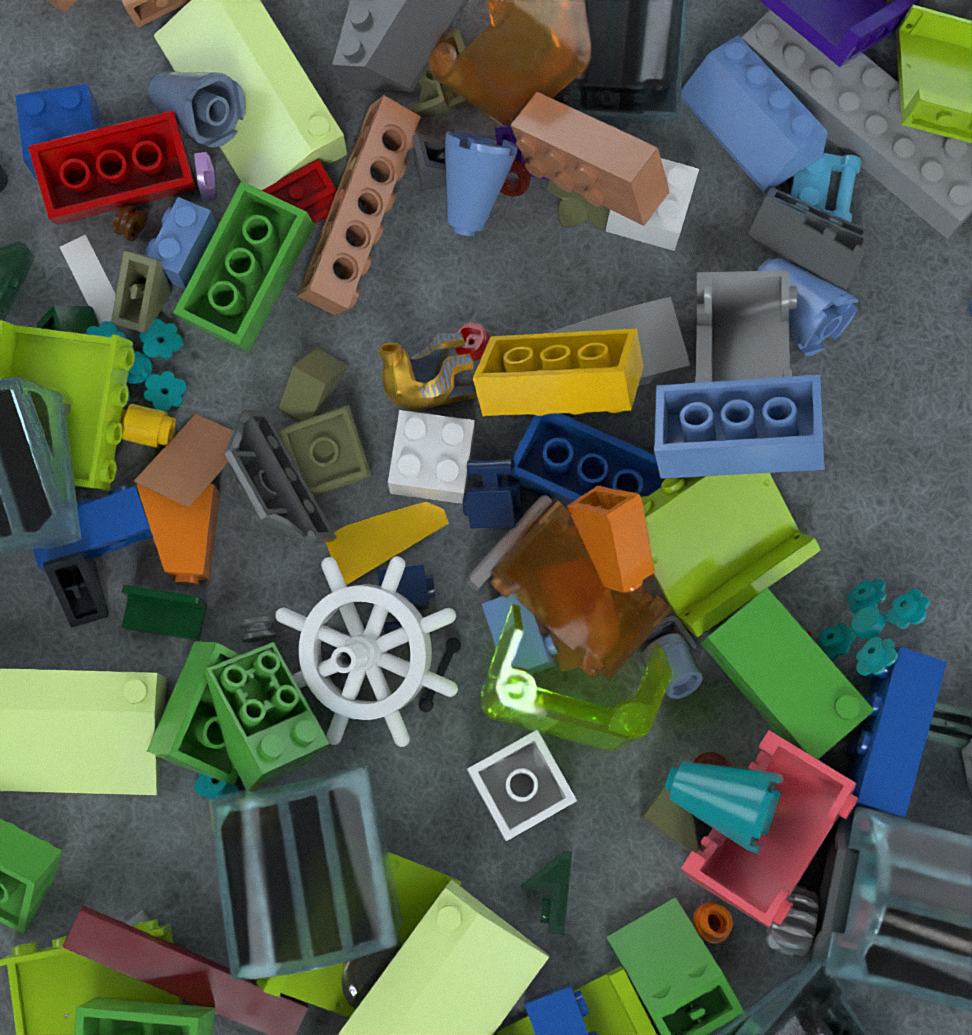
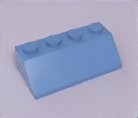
M739 35L711 51L679 92V97L764 194L771 187H776L823 156L828 131Z

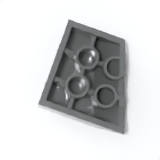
M350 0L332 66L347 88L412 92L433 59L432 51L441 37L448 35L452 28L450 22L458 10L463 11L469 0Z

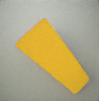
M423 502L346 525L334 532L337 538L332 542H326L331 557L336 560L346 585L446 526L449 522L443 508L429 502Z

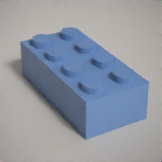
M820 374L656 385L654 452L660 479L825 470Z

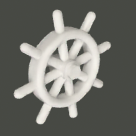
M397 556L391 559L381 586L363 584L350 587L346 586L336 560L332 557H327L323 559L321 566L332 593L323 598L312 609L308 617L287 608H280L276 612V619L280 623L301 631L299 661L302 671L292 676L299 688L308 685L316 698L335 712L326 735L331 745L340 743L349 718L372 720L384 717L394 742L397 746L404 747L408 745L410 736L399 709L414 699L423 686L448 697L454 696L458 691V686L455 682L429 671L432 660V646L429 633L454 622L456 613L451 608H445L423 618L410 601L396 592L405 568V561L401 557ZM353 602L374 604L366 629H364ZM338 610L341 612L350 636L326 626L330 618ZM390 612L397 618L402 627L380 636L387 614ZM321 641L337 647L332 653L331 658L322 661ZM409 642L410 662L387 653V651ZM381 667L405 677L401 686L393 694L389 689ZM337 672H349L343 691L332 682L329 677L330 675ZM365 674L369 679L377 701L356 699Z

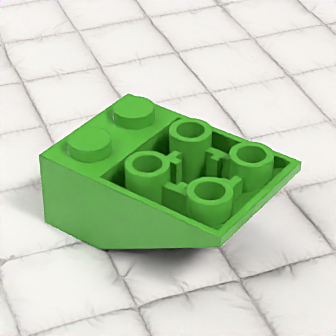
M274 642L205 669V675L229 758L247 791L314 761L330 744Z
M676 897L606 936L659 1035H707L745 1013L723 972Z

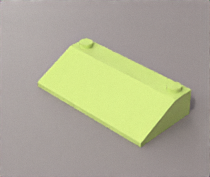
M191 0L154 34L155 40L175 72L223 73L241 86L245 97L244 119L238 120L234 129L238 131L235 137L225 145L220 146L240 181L263 190L318 159L322 166L325 167L347 155L344 134L260 0Z
M0 669V791L158 795L161 758L147 752V749L165 710L167 678L159 673Z
M451 880L338 1035H493L546 963L549 955Z

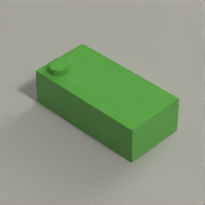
M241 181L173 313L183 322L249 354L315 226L308 213Z
M767 587L700 643L781 738L817 760L874 711Z

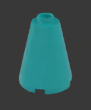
M682 762L679 768H671L666 780L665 790L670 791V800L744 849L758 855L763 845L756 843V840L760 839L761 834L768 835L781 791L774 789L775 783H783L784 776L775 772Z

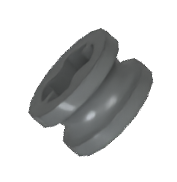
M260 616L241 621L240 627L245 629L242 642H259L277 637V632L271 628V625L275 622L274 617Z

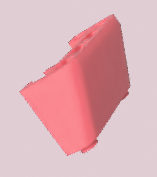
M768 730L758 746V749L761 751L755 760L756 763L752 761L748 767L750 770L775 772L784 776L783 783H775L774 789L781 791L768 835L761 834L760 839L756 840V843L763 845L758 855L749 852L713 828L707 837L704 836L700 842L704 851L698 850L696 853L691 851L681 867L686 877L767 928L773 922L778 925L783 923L793 906L787 899L837 818L841 816L847 819L858 800L856 796L852 795L856 786L855 782Z

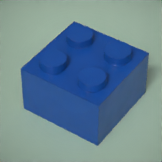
M87 83L15 95L23 161L35 179L37 177L28 146L101 128L98 104Z

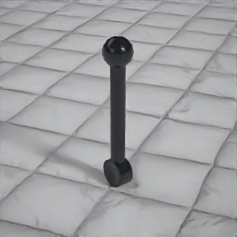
M453 637L447 640V651L436 673L437 675L444 676L453 654L459 652L461 648L459 639ZM429 689L426 697L419 701V709L422 712L427 713L433 709L434 703L432 700L436 691Z

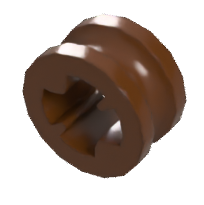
M131 204L124 205L118 211L113 221L114 233L118 235L124 234L125 239L128 241L136 240L146 225L147 215L141 210L136 211L135 207Z

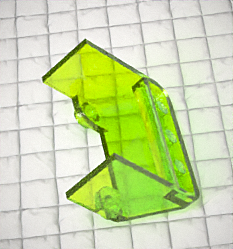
M511 605L481 692V706L486 716L495 721L532 731L538 730L540 733L606 751L621 750L649 732L672 675L663 646L655 644L635 698L624 700L615 708L606 707L537 688L535 678L531 672L512 665L523 634L520 606Z

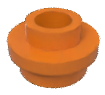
M708 902L696 909L693 916V926L704 942L718 944L728 938L733 927V920L730 912L725 907L714 902ZM708 917L713 921V930L709 926Z

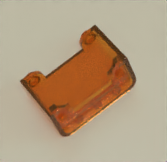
M488 0L487 9L490 13L491 24L458 56L453 45L447 43L440 44L430 54V70L437 81L501 125L511 126L512 122L536 92L553 98L586 69L590 61L591 44L584 0Z
M558 500L546 502L490 570V574L494 577L490 584L506 599L511 595L515 597L580 658L576 664L589 677L595 679L599 675L610 681L670 613L672 608L659 596L656 595L652 598L646 591L642 590L644 588L643 585L634 591L624 593L604 587L575 523H567L572 513Z

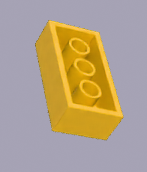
M637 328L491 336L473 376L482 416L524 414L543 416L551 413L583 414L585 412L607 411L619 413L631 411L644 368Z

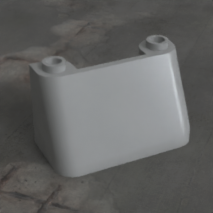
M789 270L697 272L695 383L792 376L789 352V309L797 308V286L789 285Z

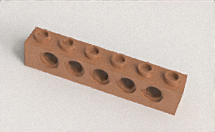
M385 95L369 106L297 293V297L334 315L351 309L358 299L360 290L357 289L360 277L364 276L372 261V257L369 256L372 245L376 244L382 235L384 225L381 224L384 213L388 212L394 203L396 194L393 192L396 181H399L406 171L408 163L404 160L408 150H411L413 147L412 136L419 133L416 128L421 116ZM382 138L388 141L390 150L384 146ZM370 169L377 173L379 182L372 178ZM358 200L366 206L367 214L360 210ZM346 232L353 236L355 246L348 243ZM333 264L341 268L343 273L342 279L335 275Z

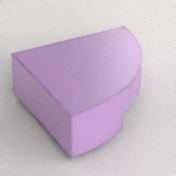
M207 152L194 153L196 175L202 201H214L217 198L215 169Z

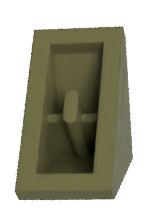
M129 250L123 251L111 319L112 323L142 333L148 332L171 295L161 260Z
M317 347L293 366L279 405V410L298 421L319 415L346 373L349 365Z
M665 781L640 818L683 850H699L693 815L670 800V791L665 790Z

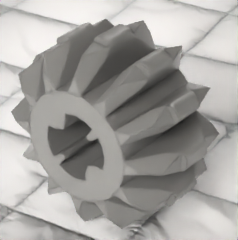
M796 885L787 899L793 904L790 912L781 925L773 922L767 928L766 940L769 947L778 950L780 953L790 956H804L809 951V947L812 946V939L818 921L819 899L817 893Z

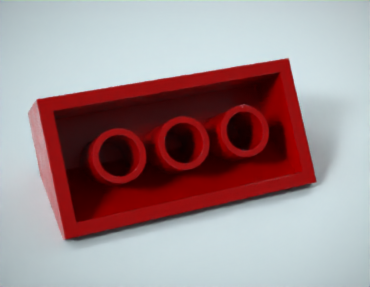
M173 110L28 146L48 219L57 225L120 210L126 204L136 206L198 190L189 156Z

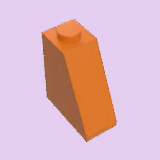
M137 483L136 487L164 572L171 578H174L176 584L183 586H198L199 580L210 581L220 496L214 484H209L188 508Z
M597 486L567 505L604 587L623 593L631 592L639 588L643 584V580L655 572L643 502L639 494Z

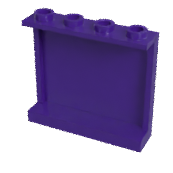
M759 0L838 67H842L895 33L912 5L919 3L918 0H896L889 5L883 0Z

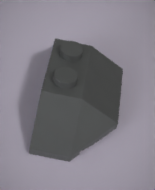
M243 410L236 421L225 456L236 476L238 488L247 496L254 509V517L267 532L312 544L335 540L337 538L266 411Z
M850 814L847 819L839 816L833 825L819 895L818 921L812 939V946L809 947L804 971L820 974L866 945L869 935L875 937L877 932L879 912L874 911L876 895L882 896L884 893L887 871L881 870V860Z

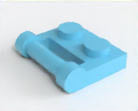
M823 152L822 158L792 176L789 195L851 222L852 214L849 212L855 177L860 172L862 159L856 155L838 156ZM831 171L842 172L834 211L825 210Z

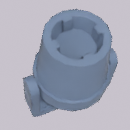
M668 616L659 621L656 620L624 637V650L639 674L647 672L669 697L673 699L685 697L695 691L701 684L703 677L691 654L692 651L697 649L696 644L678 617ZM672 628L676 631L677 634H668L653 641L645 649L641 658L633 647L662 635Z

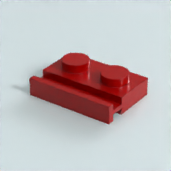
M319 159L261 190L306 211L314 224L327 218L337 192Z

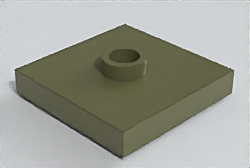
M349 405L278 429L284 445L314 497L373 477L355 418Z

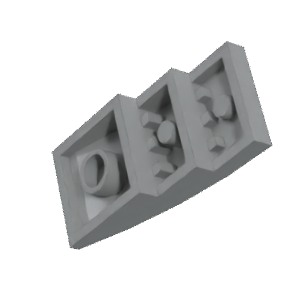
M671 297L606 313L549 332L561 333L637 328L644 365L638 386L651 383L653 378L687 371L690 368V362Z

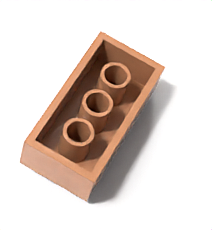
M539 92L535 93L511 124L517 140L516 145L521 150L526 162L525 167L533 176L537 178L545 177L555 182L565 192L570 193L574 191L596 207L602 205L645 226L670 193L658 147Z

